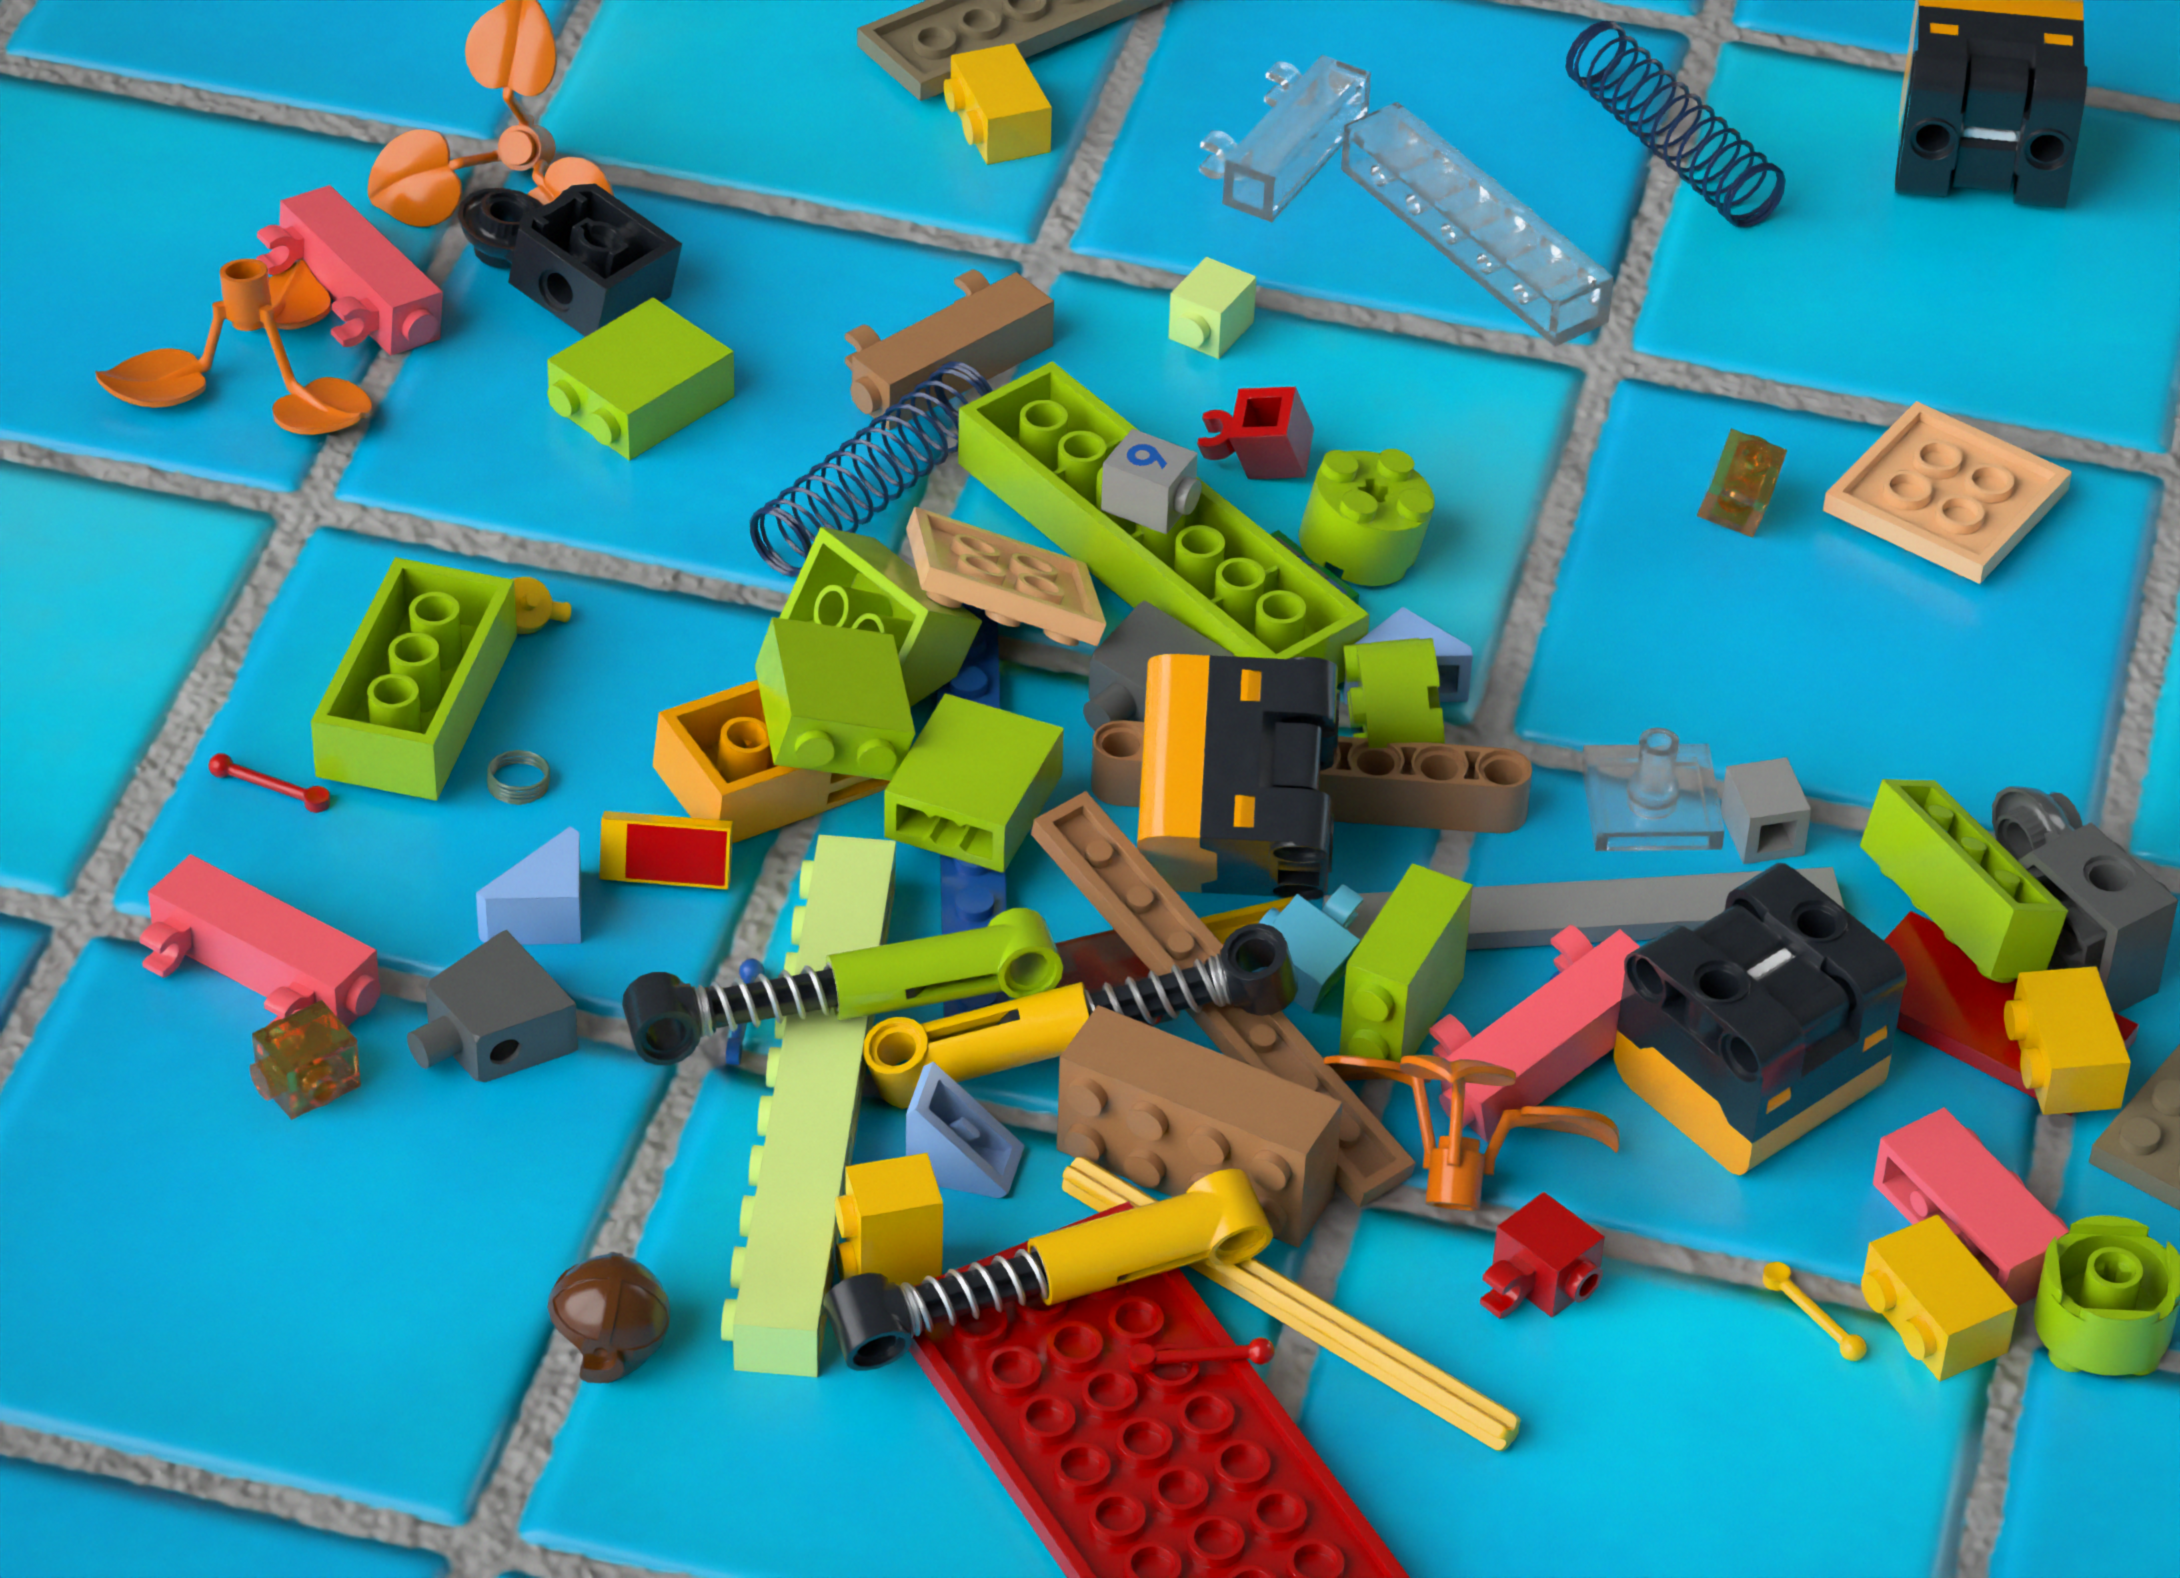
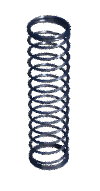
M1598 22L1589 26L1578 35L1566 57L1565 68L1568 76L1584 90L1589 91L1592 98L1601 102L1605 110L1614 114L1617 121L1626 125L1629 132L1640 138L1641 143L1648 148H1652L1654 155L1661 160H1665L1666 165L1673 171L1678 172L1682 180L1691 184L1694 191L1703 195L1707 203L1717 207L1719 214L1725 217L1730 224L1735 227L1747 228L1760 223L1778 206L1785 190L1786 179L1779 167L1773 163H1768L1767 157L1761 152H1755L1752 143L1742 140L1740 132L1734 128H1729L1725 119L1716 117L1713 108L1703 105L1701 98L1695 93H1690L1688 86L1683 82H1677L1675 74L1669 70H1664L1663 64L1660 61L1651 59L1650 52L1643 47H1639L1637 40L1631 36H1626L1625 30L1616 22ZM1615 29L1619 37L1609 41L1598 51L1591 62L1587 77H1580L1579 61L1589 42L1599 33ZM1627 41L1633 44L1634 48L1626 51ZM1619 42V47L1613 59L1605 68L1591 76L1595 63L1602 53L1612 44ZM1578 49H1579L1578 55H1577L1576 60H1575V63H1574V58H1575V56H1576V54H1577V51H1578ZM1634 52L1633 60L1628 69L1618 79L1604 86L1607 76L1615 70L1622 58ZM1638 52L1646 56L1645 60L1635 64ZM1652 63L1659 68V71L1648 75ZM1647 64L1640 81L1631 90L1617 97L1619 89L1628 75L1636 68ZM1660 75L1653 92L1643 102L1630 108L1632 100L1639 89L1651 78ZM1664 75L1671 78V83L1660 87ZM1601 81L1600 87H1592L1591 84ZM1617 84L1613 97L1611 99L1604 98V90ZM1679 86L1684 90L1685 94L1673 99L1676 87ZM1672 87L1671 94L1666 103L1656 113L1643 120L1645 111L1653 99L1663 90ZM1630 95L1625 110L1617 109L1616 102ZM1685 98L1684 105L1679 114L1668 125L1656 131L1657 125L1665 112L1677 101ZM1689 98L1697 101V106L1686 110ZM1643 106L1638 121H1630L1629 113ZM1698 110L1694 122L1682 136L1668 143L1672 132L1679 122L1688 114ZM1702 110L1710 113L1709 118L1699 122ZM1656 118L1651 133L1642 132V124ZM1715 121H1718L1723 125L1724 129L1711 135ZM1711 122L1704 138L1694 148L1682 154L1684 146L1691 135L1702 125ZM1668 130L1664 144H1655V135ZM1724 133L1723 139L1715 152L1708 159L1695 166L1697 158L1704 147L1715 137ZM1728 133L1736 136L1737 141L1723 147L1727 141ZM1682 141L1677 156H1668V147ZM1737 145L1731 160L1719 172L1708 177L1717 159L1728 149ZM1741 145L1749 148L1750 153L1736 159ZM1695 152L1690 167H1681V159ZM1750 157L1745 170L1738 175L1733 183L1721 189L1724 180L1731 170L1741 161ZM1754 157L1760 158L1763 162L1752 166ZM1708 164L1703 179H1694V170ZM1767 171H1774L1777 181L1770 196L1751 212L1743 215H1732L1731 206L1740 204L1748 199L1760 187ZM1762 172L1756 185L1746 195L1733 201L1736 192L1744 182L1756 173ZM1722 175L1716 191H1707V182ZM1697 184H1702V189ZM1727 192L1724 197V203H1720V194ZM1716 195L1715 201L1711 199L1710 196Z
M950 361L943 364L942 367H939L936 372L930 375L928 380L916 385L913 392L902 396L898 404L887 408L885 413L873 419L868 427L858 431L853 439L842 443L838 451L827 455L823 463L813 466L807 475L796 479L792 487L781 491L777 499L767 502L764 507L754 512L750 519V536L761 558L772 569L781 574L798 577L802 567L791 566L777 554L767 538L764 527L766 514L776 516L778 528L785 541L806 560L812 547L811 540L814 541L816 537L806 528L797 509L812 521L818 531L822 526L809 511L795 503L796 492L807 494L809 505L815 516L826 528L836 529L819 513L812 497L823 504L833 516L838 527L836 530L843 531L838 515L830 504L817 493L810 491L811 480L821 481L831 505L841 516L854 523L852 528L845 532L856 533L859 527L858 524L863 525L870 522L874 512L878 513L885 510L889 500L893 501L900 498L904 488L914 487L919 476L929 475L934 465H939L946 461L948 453L952 454L958 451V442L956 446L948 448L944 433L958 440V435L949 431L938 419L932 408L931 401L939 405L953 420L957 431L959 430V413L947 399L943 388L957 396L964 405L968 404V401L953 387L942 383V376L944 374H954L965 379L978 391L981 397L993 391L987 380L976 369L963 362ZM930 386H934L937 398L930 396ZM925 388V393L919 392L921 389ZM916 397L926 398L928 410L932 417L915 407ZM911 399L910 405L904 404L907 400ZM901 409L911 410L918 430L910 423L900 419ZM896 411V417L889 416L892 412ZM916 412L933 425L939 433L943 447L935 443L923 430ZM886 421H896L899 434L904 442L894 434L885 431ZM881 422V429L875 428V425ZM901 424L915 433L924 445L929 459L918 453L909 443ZM871 432L882 434L888 453L879 446L870 443ZM866 434V440L860 439L861 436ZM887 436L899 444L905 451L914 470L905 466L894 454L888 443ZM856 444L867 446L869 457L874 466L855 454ZM929 444L943 452L941 458L933 460ZM851 446V452L845 451L847 447ZM872 448L884 456L894 468L899 482L889 477L880 467ZM913 454L925 463H929L926 470L918 472V465ZM841 456L852 458L859 478L840 466ZM836 458V464L829 463L832 459ZM857 460L869 468L875 475L884 494L876 490L867 481L858 466ZM898 466L909 474L914 475L911 482L903 483V477ZM826 468L837 470L839 480L846 493L856 504L869 511L867 517L858 519L857 511L846 493L835 483L825 479ZM821 469V476L814 475L816 471ZM842 472L855 481L863 491L868 505L860 501L849 489ZM882 476L893 485L899 487L897 493L888 495V489ZM806 481V489L799 487L801 483ZM827 484L843 497L849 505L853 517L845 513L834 501ZM866 487L884 499L882 505L873 507L872 499ZM791 493L790 501L787 499H783L786 495ZM780 504L790 505L792 507L794 517L790 513L780 509ZM759 519H760V530H761V534H762V537H763V541H762V538H761L760 533H759V530H758V520H759ZM781 520L795 532L801 541L804 551L799 549L789 538Z

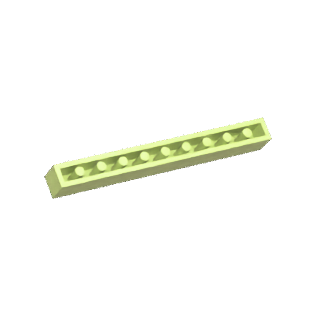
M818 835L814 861L803 860L801 867L799 895L800 899H807L806 906L795 905L793 912L792 945H799L798 953H786L784 970L788 971L792 976L801 974L805 965L810 966L815 972L821 971L826 966L827 955L887 945L896 889V841ZM832 1007L827 1016L823 1014L821 1009L807 1012L804 1020L800 1018L799 1013L784 1016L781 1024L775 1018V1039L783 1040L781 1048L770 1047L768 1053L766 1086L774 1087L773 1096L762 1095L760 1098L757 1132L758 1136H765L764 1146H752L749 1163V1186H757L755 1196L744 1195L741 1205L740 1236L748 1237L747 1246H735L732 1256L730 1283L731 1288L739 1289L737 1299H725L722 1314L721 1339L722 1341H733L734 1370L818 1377L827 1321L823 1300L825 1295L832 1289L836 1265L835 1245L840 1240L835 1210V1197L846 1195V1166L852 1165L867 1071V1063L863 1056V1044L867 1033L874 1027L875 1014L839 1021Z

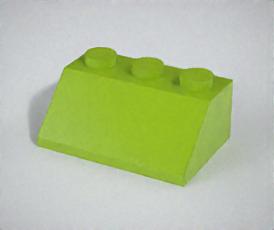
M820 527L779 617L893 634L910 707L957 676L982 623L979 618L963 606L951 608L930 599L926 595L927 591L921 589L917 570L874 537L826 527Z

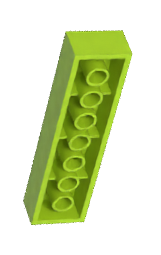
M1053 361L959 408L958 464L1073 559L1085 562L1091 574L1134 609L1145 600L1234 654V657L1278 659L1315 657L1329 660L1338 667L1337 685L1345 681L1343 645L1355 644L1368 634L1370 614L1197 476L1196 479L1201 481L1202 488L1196 507L1191 514H1183L1167 534L1101 510L1103 462L1132 428L1138 429Z

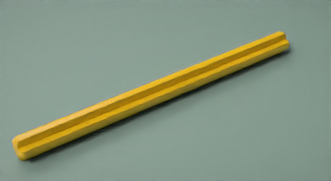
M1076 1157L1062 1174L1064 1178L1062 1182L1063 1191L1097 1212H1102L1127 1201L1130 1202L1133 1208L1158 1201L1086 1157ZM1254 1257L1231 1265H1216L1209 1259L1187 1265L1492 1449L1505 1451L1516 1439L1520 1431L1519 1426L1521 1422L1520 1417L1516 1413Z

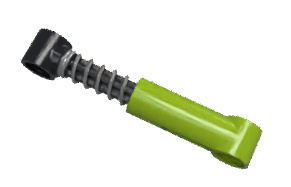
M1012 908L998 914L990 921L987 927L830 954L826 957L824 970L815 972L810 966L805 965L801 974L792 976L788 971L782 970L777 979L768 980L766 976L759 974L754 983L745 984L740 978H736L731 987L722 988L718 983L713 982L708 989V987L701 985L697 988L691 987L690 983L685 984L676 975L667 972H651L638 977L629 984L623 994L622 1007L637 1054L645 1062L654 1065H672L690 1056L698 1046L700 1037L703 1038L705 1035L708 1037L712 1036L716 1032V1028L729 1026L730 1030L735 1033L738 1024L753 1022V1025L758 1028L761 1020L776 1018L777 1022L781 1024L784 1016L798 1013L800 1018L804 1020L807 1012L821 1009L823 1014L827 1016L832 1007L837 1019L840 1021L1002 991L1009 997L1018 999L1054 989L1062 978L1063 964L1045 919L1034 910Z

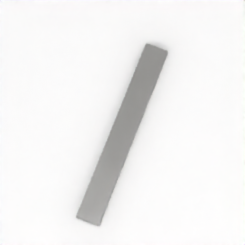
M1833 867L1795 869L1844 908ZM1763 871L1473 887L1466 950L1552 945L1550 939L1570 924L1578 928L1590 943L1603 942L1619 929L1632 940L1654 939L1675 925L1685 926L1692 931L1725 910L1726 898L1730 891ZM1393 892L1358 894L1364 900L1355 911L1358 913L1357 918L1347 930L1359 938L1360 942ZM1332 895L1323 896L1322 909Z

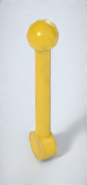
M1771 1262L1764 1267L1762 1280L1765 1287L1773 1291L1782 1290L1840 1344V1353L1845 1359L1858 1361L1864 1357L1867 1351L1865 1340L1856 1334L1849 1335L1790 1280L1791 1270L1786 1264Z

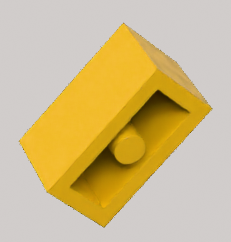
M1015 43L951 55V78L944 81L946 104L950 112L958 113L962 120L963 131L968 144L976 145L987 165L1051 152L1052 107Z
M2097 967L2020 972L2018 974L2014 1000L2006 1001L2004 1023L2008 1038L2018 1041L2021 1050L2020 1067L2022 1080L2027 1089L2034 1088L2042 1114L2050 1115L2121 1109L2131 1061Z
M928 1153L846 1166V1195L835 1197L838 1228L841 1237L846 1238V1242L835 1245L840 1281L842 1282L859 1274L881 1273L888 1278L889 1282H894L900 1286L902 1282H907L915 1286L922 1283L926 1276L935 1278L942 1275L943 1200Z
M1938 1214L1869 1242L1864 1274L1861 1279L1863 1295L1869 1306L1875 1312L1882 1313L1900 1334L1910 1355L1917 1360H1922L1939 1382L2008 1353L2018 1306Z

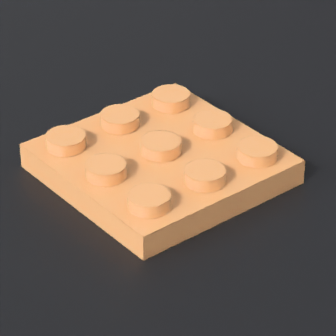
M1916 401L1825 493L1823 511L1893 543L1906 551L1953 571L1960 576L1981 584L2069 490L2072 472Z
M914 506L906 531L921 589L927 591L926 595L930 599L951 608H960L962 603L984 609L987 617L1006 626L1019 627L1021 622L1042 628L1044 629L1043 633L1047 637L1064 645L1077 646L1079 641L1098 647L1106 627V621L1085 562Z

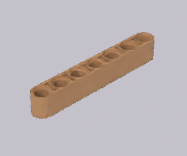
M1111 721L1101 725L1095 731L1092 740L1091 788L1099 800L1116 806L1139 807L1144 722ZM1338 736V748L1334 749L1333 766L1320 771L1319 791L1328 794L1332 799L1331 814H1334V822L1484 833H1510L1522 827L1527 819L1532 766L1525 755L1507 748L1428 742L1387 743V748H1369L1368 738Z

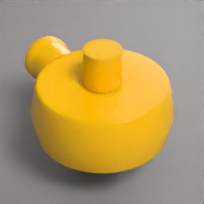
M526 576L512 578L515 586L517 634L535 633L542 629L549 619L563 623L569 621L572 610L570 603L552 601L547 587L535 578Z

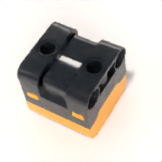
M1915 0L1900 101L1895 193L1946 197L1952 172V187L2010 192L2013 177L2014 204L2054 208L2066 207L2087 89L2088 70L2084 60L2083 0Z
M1163 654L1149 659L1147 665L1137 849L1174 891L1276 896L1283 899L1298 894L1305 900H1316L1327 895L1328 873H1332L1334 814H1331V797L1324 792H1320L1319 789L1320 771L1333 766L1334 749L1338 748L1340 690H1337L1338 667L1335 663L1315 657L1278 659L1190 654Z
M1785 863L1774 864L1730 891L1726 898L1725 910L1691 931L1685 926L1675 925L1629 953L1625 958V974L1614 1047V1062L1617 1071L1633 1092L1732 1174L1742 1175L1884 1084L1887 1079L1903 991L1907 984V973L1904 964L1889 944L1798 871Z

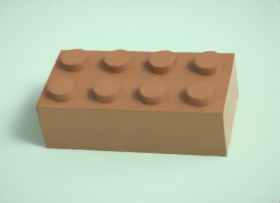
M1099 1005L1061 1054L1057 1124L1058 1151L1068 1154L1075 1159L1076 1157H1086L1112 1173L1130 1179L1142 1187L1152 1188L1171 1197L1185 1194L1195 1182L1209 1174L1226 1169H1241L1247 1173L1271 1226L1273 1238L1297 1248L1301 1246L1334 1197L1342 1101Z

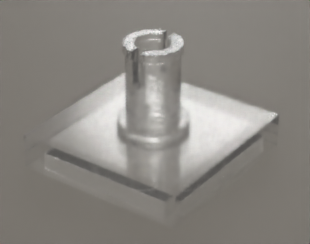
M1651 728L1640 735V745H1583L1581 765L1595 851L1722 850L1725 830L1709 744H1679V738L1674 732L1665 728Z

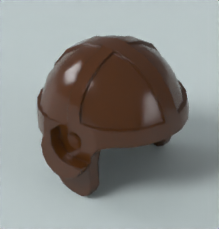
M617 1252L592 1257L566 1270L558 1278L550 1292L547 1306L551 1321L556 1329L582 1353L583 1358L579 1375L587 1383H610L639 1368L662 1345L669 1328L671 1312L668 1297L656 1276L637 1260Z

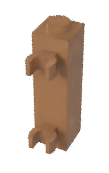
M972 269L954 278V284L962 289L966 296L883 340H880L877 333L865 324L845 333V340L857 350L845 357V364L852 371V384L850 387L852 401L860 411L869 414L875 419L883 415L887 408L898 404L902 396L913 392L916 385L928 380L932 373L950 361L963 362L976 369L988 380L1053 346L1054 300L1017 272L990 285L979 271ZM944 374L942 376V383L953 387L960 394L973 388L965 379L954 374ZM930 386V396L937 398L934 386ZM925 388L921 389L919 392L925 393ZM943 388L948 400L956 397L952 392ZM916 397L915 407L924 412L929 411L926 398ZM911 399L907 400L904 404L910 405ZM931 401L932 408L938 406L935 402ZM901 409L900 419L906 422L913 419L911 410ZM896 411L892 412L889 416L896 417ZM886 421V428L889 431L897 427L896 421Z

